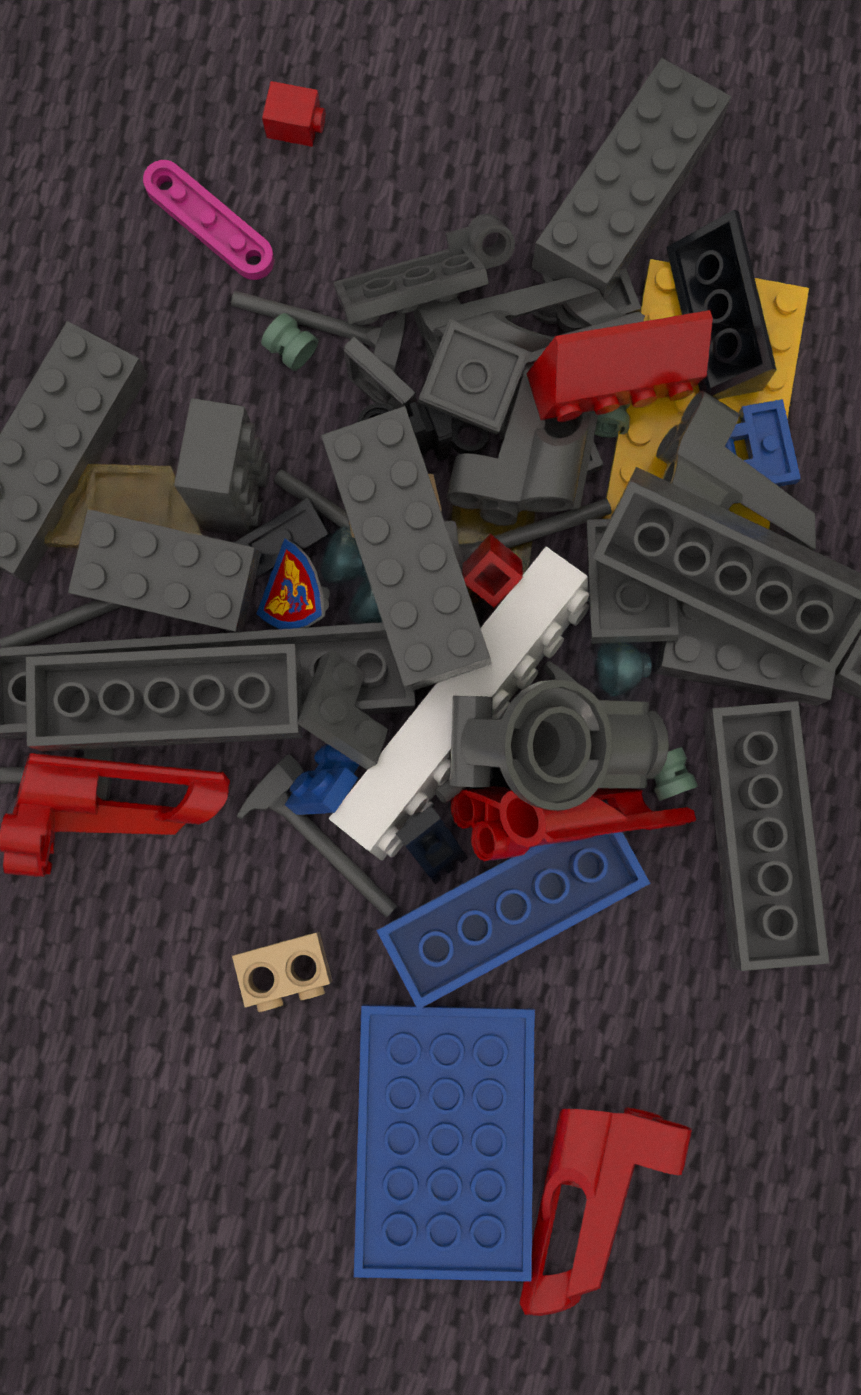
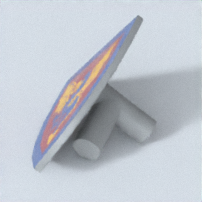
M284 538L256 614L265 622L278 629L305 628L325 617V611L329 607L328 599L330 592L327 587L321 586L317 571L307 554L287 538Z

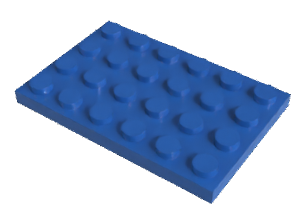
M362 1004L354 1277L531 1281L534 1008L424 1006L418 1010L416 1006Z

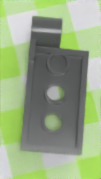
M482 214L474 218L469 227L445 233L448 245L446 250L334 281L336 295L348 323L370 324L377 321L380 315L394 311L397 313H408L416 310L421 303L432 300L437 302L450 301L456 298L460 292L489 284L486 269L502 265L510 259L515 249L513 234L497 216ZM498 233V239L492 246L482 247L483 240L488 234Z

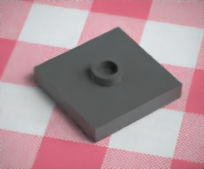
M449 319L418 403L498 434L530 352Z
M353 337L344 346L348 379L375 404H386L394 410L405 406L408 416L412 417L410 404L416 402V392L403 382L391 368L380 361L360 341Z

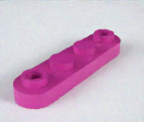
M158 160L146 168L143 175V183L150 199L241 276L250 280H258L266 277L271 272L274 266V255L270 243L177 164L169 160ZM164 182L172 183L168 190L159 189ZM252 256L261 258V261L256 265L247 263L248 259Z

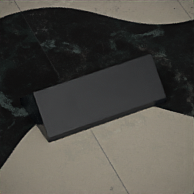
M732 210L666 247L682 315L710 310L713 317L707 376L698 383L699 391H705L716 399L763 391L777 370L739 211Z

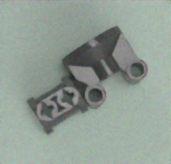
M545 680L534 683L522 690L509 704L503 718L500 720L492 719L493 697L453 695L451 786L490 787V767H500L506 783L522 801L536 808L559 811L571 809L582 804L598 788H647V780L654 779L662 771L667 760L669 748L668 732L663 719L656 711L649 709V702L598 700L593 693L578 683L567 680Z

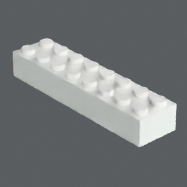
M545 547L523 574V578L508 593L481 627L492 664L436 683L380 753L378 763L364 773L336 812L329 817V820L381 861L384 860L387 854L390 857L395 856L404 845L395 833L403 828L404 823L409 817L415 813L423 812L429 806L433 807L434 803L430 800L435 795V789L450 779L453 695L493 697L492 719L501 720L511 703L509 700L519 688L524 690L534 681L538 674V670L535 667L543 657L551 658L560 648L564 641L561 635L571 623L576 626L586 615L590 607L587 604L589 597L588 576L551 549Z

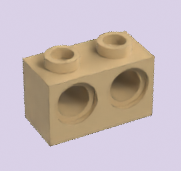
M320 932L232 956L244 1006L256 1005L258 1012L282 1006V997L298 993L300 1001L325 994L323 986L332 982ZM307 955L315 961L317 969L313 978L302 979L297 976L294 971V962L298 956ZM266 967L273 973L274 984L270 990L263 991L254 985L253 973L256 968Z

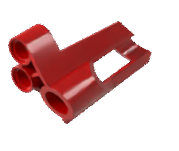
M29 753L13 813H5L1 824L0 852H4V874L45 877L46 874L50 875L52 863L48 862L49 855L54 853L55 832L175 835L186 823L197 825L205 823L214 817L224 806L228 799L230 780L224 772ZM99 776L189 785L183 800L177 807L102 800L97 795Z
M500 786L463 789L451 800V814L454 822L462 829L473 828L471 834L472 847L476 856L483 861L523 856L530 847L584 840L596 835L639 829L654 830L675 827L696 821L694 810L688 807L652 811L643 801V790L637 788H598L582 804L571 809L559 811L531 806L517 797L511 789Z
M625 1107L624 1113L584 1109H562L560 1111L532 1241L531 1281H524L519 1302L525 1315L543 1316L564 1311L579 1303L582 1294L600 1289L635 1164L668 1174L682 1175L692 1128L663 1120V1117L658 1114ZM564 1184L580 1188L585 1193L587 1201L573 1268L559 1274L543 1275L561 1186Z

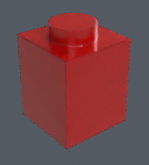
M271 81L262 116L266 138L313 147L316 132H323L326 116L325 108L320 107L318 90Z
M490 533L462 565V575L465 584L495 608L523 578L522 559Z

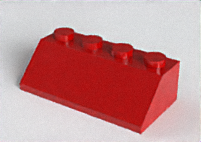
M711 311L555 336L526 373L540 420L557 418L558 422H565L579 417L584 412L595 410L596 415H602L618 409L621 405L632 404L634 408H640L655 402L658 398L669 397L670 401H677L694 393L693 388L707 376L713 321Z

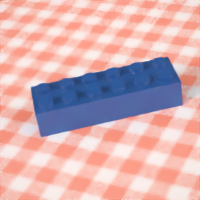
M623 832L596 835L584 840L530 847L525 855L505 860L376 931L419 1010L651 883Z

